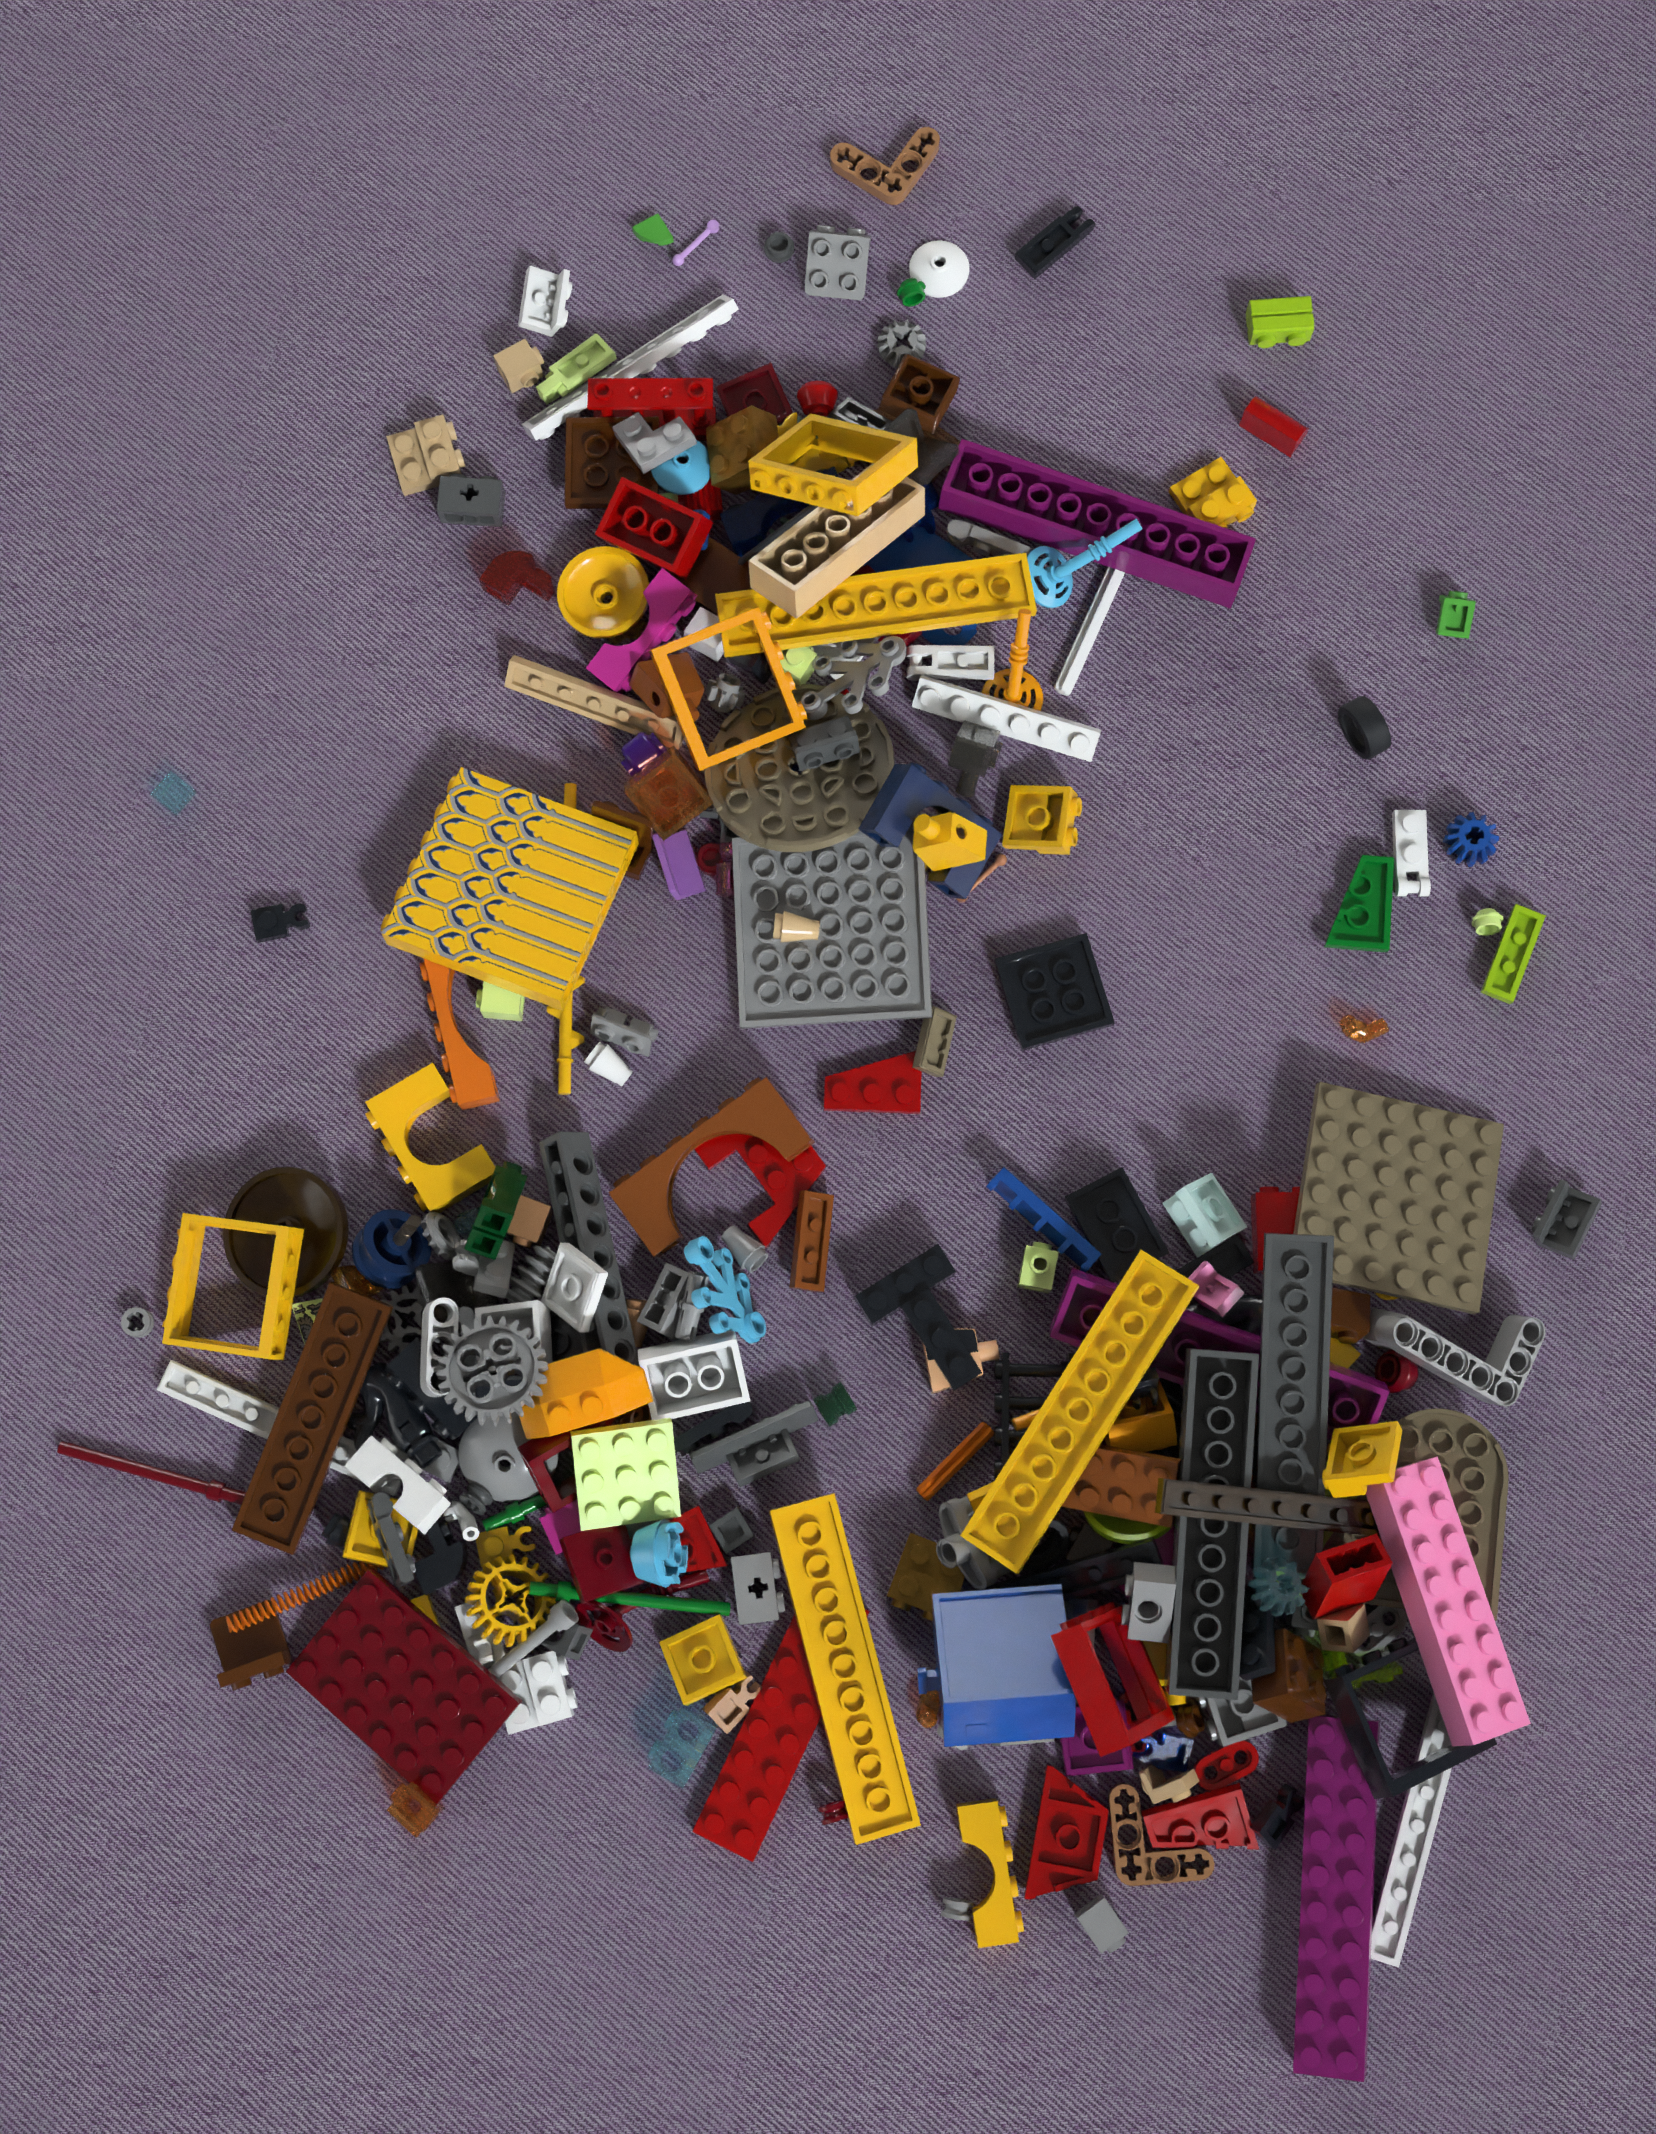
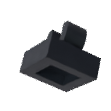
M1155 1367L1147 1369L1128 1400H1132L1133 1407L1136 1410L1141 1409L1140 1398L1150 1397L1153 1406L1158 1404L1159 1377Z

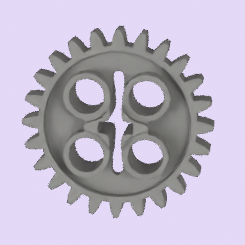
M488 1316L486 1325L483 1326L476 1318L474 1319V1329L472 1330L464 1324L461 1325L464 1335L459 1337L452 1333L450 1336L454 1345H443L442 1347L448 1357L438 1358L439 1365L446 1368L437 1371L436 1375L438 1379L446 1380L438 1386L441 1392H449L444 1397L447 1405L456 1402L453 1408L455 1414L466 1410L465 1418L468 1422L475 1415H478V1421L481 1426L484 1425L487 1417H491L494 1426L498 1425L499 1417L504 1416L506 1421L511 1423V1413L513 1412L523 1417L522 1406L524 1404L531 1408L535 1407L531 1396L542 1397L543 1395L542 1389L537 1384H546L548 1381L547 1377L540 1373L549 1369L547 1362L540 1361L546 1357L545 1350L536 1349L540 1345L539 1338L529 1339L531 1336L529 1327L519 1332L520 1324L518 1320H515L510 1327L507 1326L505 1316L501 1317L498 1324H494L492 1317ZM502 1344L511 1345L512 1350L508 1354L501 1356L495 1353L498 1346ZM470 1355L480 1357L479 1362L474 1366L467 1367L463 1365L465 1358ZM518 1359L522 1360L520 1364H513ZM495 1366L497 1374L491 1376L488 1368ZM517 1374L523 1377L521 1383L517 1386L505 1384L507 1378L511 1375ZM466 1377L471 1378L468 1382L463 1381ZM479 1386L490 1388L489 1393L482 1398L473 1396L474 1390Z

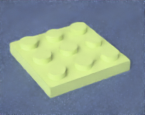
M671 1418L570 1431L581 1531L681 1517Z

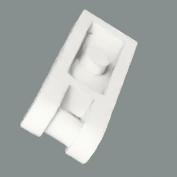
M911 645L907 647V658L910 659V667L907 668L908 680L919 681L921 675L934 679L994 680V646ZM931 658V666H922V659Z
M1394 810L1392 813L1395 895L1407 896L1408 893H1417L1418 897H1428L1431 884L1428 869L1426 810ZM1407 874H1416L1417 881H1408Z

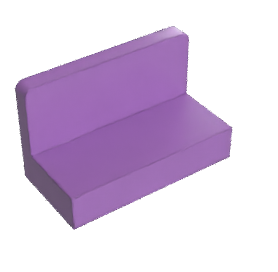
M685 829L665 837H661L658 832L654 833L652 838L672 896L676 900H680L706 891L687 830Z

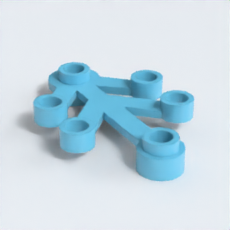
M705 1236L690 1240L684 1248L686 1260L690 1264L700 1265L718 1291H710L707 1287L694 1290L691 1294L694 1306L697 1309L711 1305L730 1309L736 1318L728 1317L724 1312L711 1315L709 1318L711 1330L715 1334L735 1331L748 1343L758 1342L766 1333V1323L759 1312H753L749 1291V1278L745 1273L733 1274V1257L727 1248L714 1251L712 1243ZM717 1269L722 1271V1276L720 1275Z

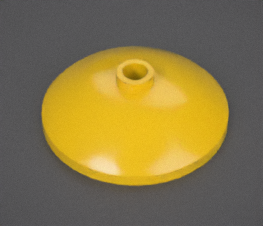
M594 547L578 554L567 564L558 582L557 601L563 617L576 631L593 638H611L627 632L642 618L648 606L643 592L650 583L643 566L630 553L616 547ZM605 596H613L611 602L603 603Z

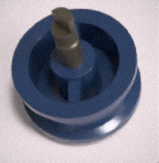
M395 1209L383 1210L374 1214L355 1236L352 1243L353 1262L360 1274L372 1285L388 1289L403 1287L409 1284L427 1264L431 1256L432 1247L428 1246V1241L422 1234L424 1230L421 1228L420 1217Z

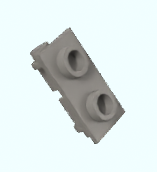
M608 1006L605 1009L599 1007L596 1014L593 1013L590 1034L595 1035L602 1041L612 1042L625 1047L632 1053L649 1057L652 1042H655L659 1030L654 1029V1025L633 1017L630 1025L626 1026L624 1023L627 1020V1015Z

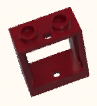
M601 1421L571 1431L605 1427L607 1425L605 1421ZM570 1431L551 1437L534 1438L517 1447L541 1498L552 1513L577 1499L575 1474L554 1486L543 1463L545 1460L571 1446Z

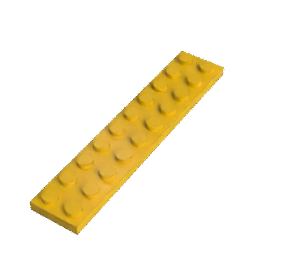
M1026 553L849 576L797 619L753 589L715 594L719 622L755 607H759L760 612L766 611L772 625V629L768 630L772 642L777 641L781 650L1018 618L1019 609H1029L1031 616H1036L1037 612ZM752 621L721 632L724 658L764 652Z
M1140 1250L960 1535L1014 1573H1020L1200 1286L1143 1250Z
M835 1493L769 1510L839 1787L845 1803V1810L848 1814L853 1841L858 1845L921 1826Z

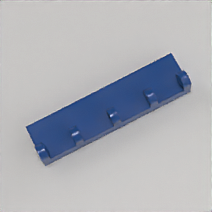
M1005 1167L986 1186L990 1191L994 1190L1009 1203L1008 1207L1012 1211L1016 1209L1034 1225L1033 1230L1036 1232L1040 1231L1058 1247L1057 1251L1061 1255L1065 1253L1080 1267V1271L1086 1273L1102 1255Z

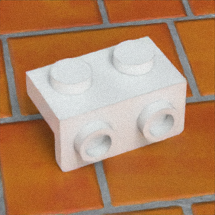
M533 266L528 267L524 281L518 321L519 327L550 337L560 328H564L568 318V310H565V303L569 299L572 290V282H569L570 270L563 269L558 275Z

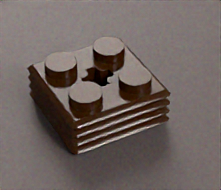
M906 353L882 395L879 409L934 434L957 392L960 377Z

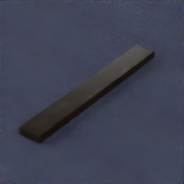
M1158 1478L1155 1513L1368 1536L1377 1533L1380 1537L1370 1504L1366 1500Z

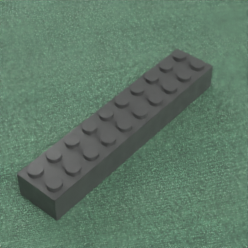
M1186 1348L1179 1459H1181L1179 1480L1251 1488L1259 1354ZM1175 1515L1172 1566H1175L1176 1590L1169 1643H1167L1164 1678V1689L1169 1695L1238 1700L1249 1523Z

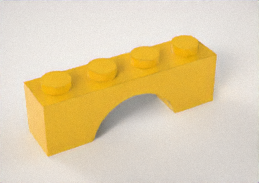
M996 1798L956 1804L962 1842L981 1849L989 1857L993 1868V1882L989 1893L979 1904L971 1908L978 1948L1017 1943L1019 1942L1018 1933L1024 1932L1021 1910L1014 1911L1012 1897H1018L1019 1895L1016 1876H1009L1007 1862L1013 1861L1010 1840L1004 1841L1002 1827L1008 1826L1005 1805L998 1806Z

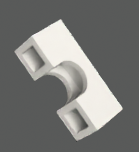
M370 1436L344 1467L375 1493L379 1492L390 1481H402V1495L392 1507L425 1535L451 1504L443 1496L447 1490L433 1478L426 1482L419 1475L423 1470L409 1458L402 1462L395 1455L399 1450L388 1440L383 1438L379 1442L373 1436Z

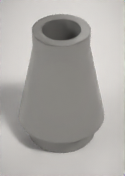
M735 1225L730 1226L721 1236V1239L743 1270L747 1269L752 1273L761 1267L768 1258L765 1246L739 1230Z

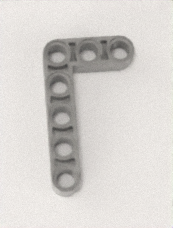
M1515 1314L1509 1315L1502 1322L1484 1362L1413 1319L1384 1315L1379 1318L1375 1325L1376 1338L1383 1345L1476 1399L1504 1407L1511 1406L1518 1399L1546 1334L1545 1326L1540 1319Z

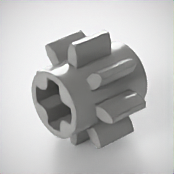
M727 673L720 674L716 680L709 679L705 691L708 694L707 700L710 701V706L723 713L731 712L735 706L741 707L746 693L742 692L744 687L741 686L740 679Z

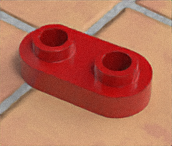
M1245 1740L1220 1747L1196 1761L1193 1769L1199 1779L1197 1784L1209 1791L1223 1788L1252 1773L1258 1765L1259 1755L1256 1748ZM1242 1750L1246 1756L1245 1760L1242 1763H1236L1234 1755L1237 1751ZM1208 1766H1213L1216 1770L1215 1776L1211 1779L1206 1778L1204 1775V1770Z

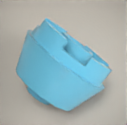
M662 1519L635 1532L630 1548V1560L638 1579L665 1588L669 1587L670 1584L681 1583L678 1576L679 1573H686L688 1545H681L679 1533H682L684 1528L679 1522H669L666 1519Z

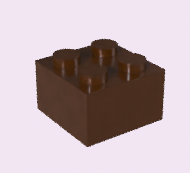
M1285 1628L1275 1630V1671L1251 1679L1252 1702L1290 1723L1325 1715L1327 1694L1323 1684L1322 1668L1324 1667V1658L1321 1649Z

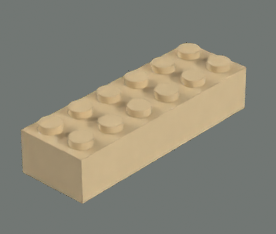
M874 463L869 465L861 473L855 476L851 481H854L857 477H859L862 473H864L867 469L874 465ZM905 477L859 516L817 507L749 560L750 587L797 619L925 516V488L909 477ZM853 501L847 503V506L853 507Z

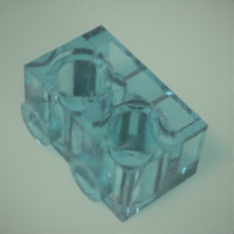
M684 1705L679 1712L674 1709L672 1710L663 1726L669 1731L662 1742L656 1739L646 1757L652 1760L648 1769L682 1789L688 1782L718 1727L717 1724ZM690 1720L697 1725L698 1734L694 1739H685L680 1734L679 1729L683 1721ZM667 1751L677 1752L681 1757L680 1767L674 1770L665 1767L663 1763L664 1753Z

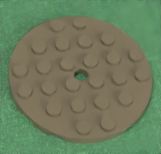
M813 684L795 685L796 689L792 690V693L797 703L801 701L805 693L809 691L818 693L827 686ZM772 689L753 697V702L741 710L736 708L720 725L719 733L714 741L710 742L707 756L790 723L791 719L779 689ZM839 693L826 702L828 710L822 718L818 720L806 719L803 720L806 728L849 716L853 730L856 731L858 736L860 753L854 754L847 759H837L822 764L818 768L805 769L801 772L802 774H798V772L791 769L797 762L788 735L705 769L706 787L715 812L722 822L736 835L749 843L769 850L809 852L830 847L848 839L860 831L858 828L895 765L892 741L883 721L879 720L864 702L862 709L858 713L848 714L841 703L844 695Z

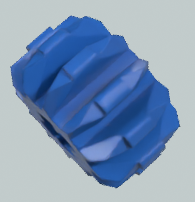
M1469 812L1466 818L1458 815L1454 819L1455 823H1449L1446 827L1448 835H1445L1443 838V843L1451 845L1446 850V855L1456 853L1458 855L1455 859L1456 864H1460L1463 859H1466L1468 867H1472L1476 860L1480 864H1484L1488 860V855L1493 856L1497 849L1493 844L1499 841L1500 836L1491 834L1496 828V824L1487 826L1485 824L1487 820L1486 815H1482L1479 820H1476L1474 812ZM1471 835L1472 838L1467 840L1466 836ZM1475 839L1476 843L1472 844L1470 841Z

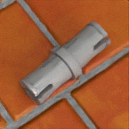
M688 1272L685 1293L678 1306L681 1310L674 1335L676 1338L687 1341H695L700 1315L704 1313L705 1308L697 1309L692 1302L691 1294L696 1289L707 1287L709 1276L704 1273Z

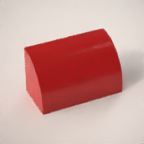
M1257 396L1245 408L1239 424L1240 427L1290 458L1309 430L1308 427Z

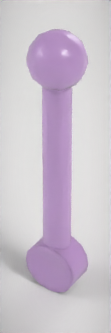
M716 220L708 221L707 229L682 253L673 256V264L681 266L684 263V258L710 233L718 232L719 223Z

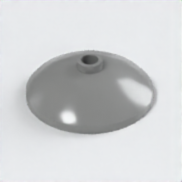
M516 1412L511 1413V1423H508L504 1416L499 1417L497 1426H494L491 1417H487L483 1426L479 1424L477 1418L464 1431L459 1444V1464L468 1483L479 1485L492 1496L493 1500L499 1502H520L539 1494L517 1447L531 1439H526L519 1415ZM558 1453L543 1462L551 1480L557 1468ZM500 1460H508L511 1466H502Z

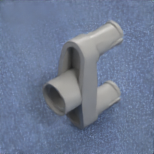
M967 1496L960 1499L952 1498L941 1504L939 1508V1520L945 1538L937 1543L936 1552L938 1558L947 1568L958 1566L968 1582L976 1589H985L993 1585L998 1578L1013 1571L994 1558L988 1560L985 1552L960 1536L970 1521L969 1517L974 1512Z

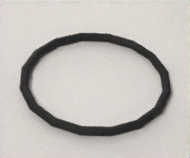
M811 504L742 556L738 560V564L743 565L818 506Z

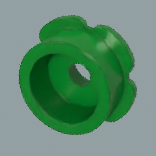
M915 278L904 280L897 290V296L902 300L903 305L910 307L921 303L926 297L924 292L926 288L925 283L922 281L918 282Z

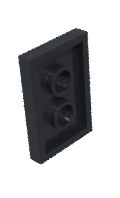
M1123 1167L1065 1196L1064 1199L1085 1238L1102 1254L1098 1258V1262L1110 1282L1114 1283L1124 1277L1140 1250H1143L1157 1260L1169 1254L1166 1245Z

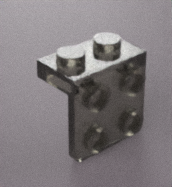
M907 408L884 429V431L917 438L918 468L907 477L921 486L928 484L960 452L956 444L925 437L917 411Z
M452 1260L421 1264L415 1267L416 1282L423 1293L426 1304L445 1297L453 1300L458 1309L469 1307L474 1311V1314L475 1308L500 1305L497 1296L474 1291L475 1276L455 1271ZM436 1305L433 1311L434 1317L438 1322L445 1323L448 1317L447 1311L443 1306Z

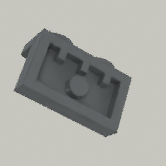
M849 716L805 728L788 735L799 771L808 768H818L822 764L837 759H847L854 754L860 753L858 736L856 731L853 730Z

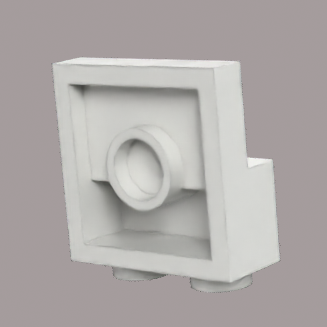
M550 1651L522 1659L498 1678L523 1700L505 1722L508 1735L575 1715L573 1709L578 1708L574 1689H568L565 1675H569L566 1657L559 1656L558 1653Z

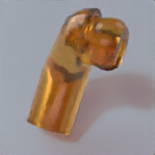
M1345 1015L1339 1023L1343 1034L1359 1043H1366L1389 1032V1027L1383 1018L1366 1024L1356 1019L1353 1015Z
M937 1690L927 1691V1694H921L919 1698L916 1718L925 1728L934 1727L938 1721L937 1714L940 1700Z

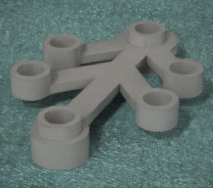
M889 636L879 643H857L856 640L839 642L838 648L846 659L854 658L856 655L870 656L863 662L831 661L827 655L817 656L812 663L817 675L821 677L829 674L844 675L820 692L809 691L802 696L801 703L806 711L807 719L818 720L822 718L828 710L826 702L851 685V691L844 695L841 701L848 714H856L862 709V698L867 682L873 695L882 696L887 693L892 667L902 663L906 657L907 648L904 640L898 636ZM879 666L878 673L868 680L870 672Z

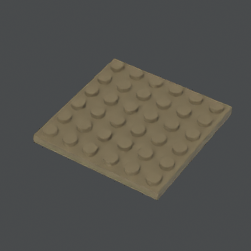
M1318 1082L1315 1085L1293 1234L1334 1236L1332 1283L1465 1313H1479L1504 1124Z

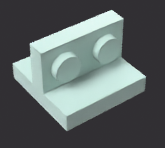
M1213 1173L1184 1186L1175 1192L1174 1196L1162 1203L1197 1258L1247 1228Z

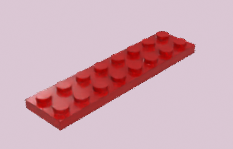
M865 1609L866 1616L868 1617L870 1611ZM795 1614L761 1684L762 1689L751 1705L692 1831L751 1862L754 1861L821 1717Z

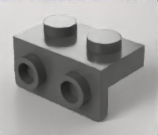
M1561 1179L1557 1187L1553 1186L1550 1189L1546 1198L1547 1207L1543 1216L1538 1215L1535 1219L1532 1233H1534L1533 1237L1538 1246L1575 1260L1602 1202L1597 1197L1571 1188L1567 1181Z

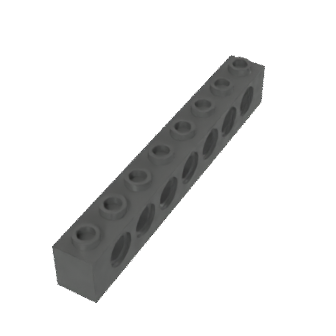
M559 1131L540 1141L539 1146L560 1243H570L608 1272L589 1332L580 1333L583 1352L600 1348L633 1365L639 1366L589 1132Z

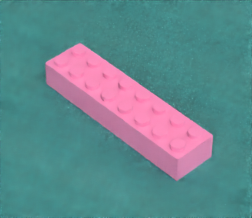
M1438 1456L1396 1468L1394 1482L1368 1485L1366 1496L1383 1545L1393 1562L1391 1569L1452 1747L1476 1745L1531 1724Z

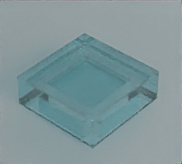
M170 770L150 795L177 816L197 792Z

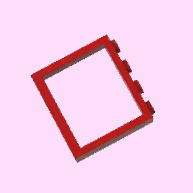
M1113 1602L1059 1624L1062 1631L1051 1635L1100 1757L1131 1746L1175 1720L1143 1641L1127 1639V1625H1121L1122 1605L1115 1608ZM1097 1627L1100 1628L1137 1718L1136 1721L1127 1726L1124 1723L1087 1633Z

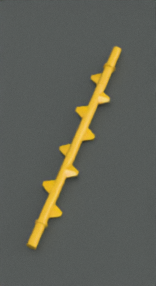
M566 783L564 784V805L576 809L577 784ZM580 975L563 1011L547 1006V1013L559 1019V1058L556 1059V1062L558 1063V1094L560 1095L571 1094V1063L574 1061L571 1058L572 1049L585 1043V1037L572 1030L573 991L585 983V978Z

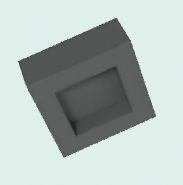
M735 1508L709 1525L726 1554L755 1536L738 1508Z

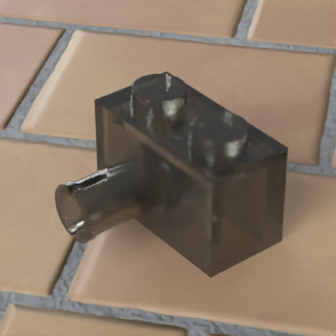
M964 720L956 736L948 766L961 770L959 781L955 788L956 793L966 797H974L979 776L985 777L988 768L994 769L1003 746V742L998 741L1001 731Z

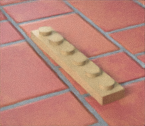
M513 655L509 660L504 687L634 735L640 732H646L650 735L653 732L664 746L677 751L682 746L684 737L675 716L659 718L644 702L516 655Z

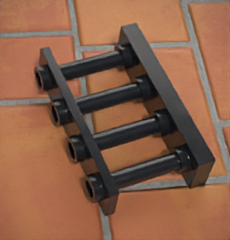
M1002 1352L1001 1360H995L994 1378L995 1380H1000V1393L994 1394V1413H1000V1426H994V1446H1000V1460H994V1480L1009 1459V1443H1019L1026 1430H1009V1410H1038L1047 1399V1397H1009V1377L1060 1378L1075 1353H1068L1066 1361H1061L1060 1364L1009 1363V1352Z

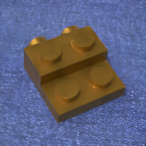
M909 1533L886 1596L893 1598L891 1605L908 1612L911 1606L924 1610L922 1617L933 1621L932 1594L960 1592L965 1576L958 1566L947 1568L941 1563L936 1552V1542Z

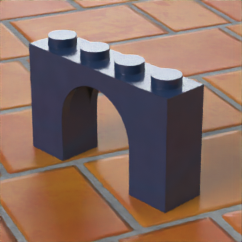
M914 762L895 764L858 829L882 847L898 848L914 818L927 807L933 808L939 815L949 812L956 813L987 830L985 860L932 871L927 879L929 883L946 896L966 899L1002 834L993 828L994 823L990 819L971 811L972 806L961 798H955L948 793L949 788L945 784L932 780L925 775L927 771L922 766Z

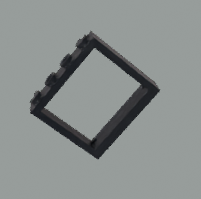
M1415 1636L1408 1641L1403 1637L1386 1644L1388 1650L1380 1653L1378 1649L1360 1656L1362 1663L1354 1666L1353 1662L1343 1664L1334 1669L1336 1675L1324 1680L1374 1800L1394 1797L1497 1745L1495 1738L1471 1746L1452 1747L1450 1745L1390 1775L1351 1682L1419 1650Z

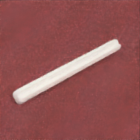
M1110 567L1107 568L1054 685V689L1059 694L1066 696L1071 694L1125 572Z

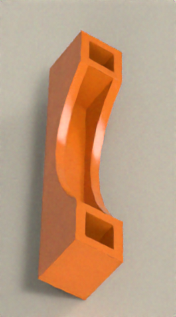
M424 959V962L420 963V970L424 982L429 981L432 991L427 993V1000L431 1012L436 1011L439 1021L434 1023V1029L438 1042L443 1041L446 1053L441 1054V1059L445 1072H451L453 1084H449L448 1089L452 1103L458 1102L462 1110L499 1102V1093L492 1068L467 1046L459 1033L454 1018L452 985L456 970Z

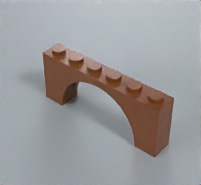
M757 1077L743 1088L746 1092L737 1099L732 1096L723 1101L717 1107L719 1112L711 1118H708V1116L702 1117L691 1126L693 1131L684 1138L681 1135L673 1138L665 1145L667 1148L665 1152L658 1157L655 1154L649 1156L639 1164L641 1169L632 1176L629 1173L625 1174L613 1183L615 1189L610 1191L609 1195L654 1257H661L685 1239L674 1216L673 1187L682 1163L699 1145L722 1135H750L774 1146L790 1162L815 1143L767 1077L762 1080Z

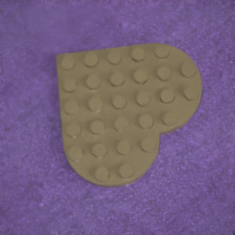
M1438 1408L1411 1413L1398 1420L1402 1428V1436L1396 1468L1438 1456L1494 1620L1497 1621L1509 1478L1504 1453L1499 1443L1485 1426L1464 1413ZM1359 1495L1356 1498L1357 1500L1368 1501L1366 1495ZM1333 1532L1324 1545L1323 1551L1367 1537L1368 1535ZM1391 1568L1374 1599L1363 1604L1405 1609Z

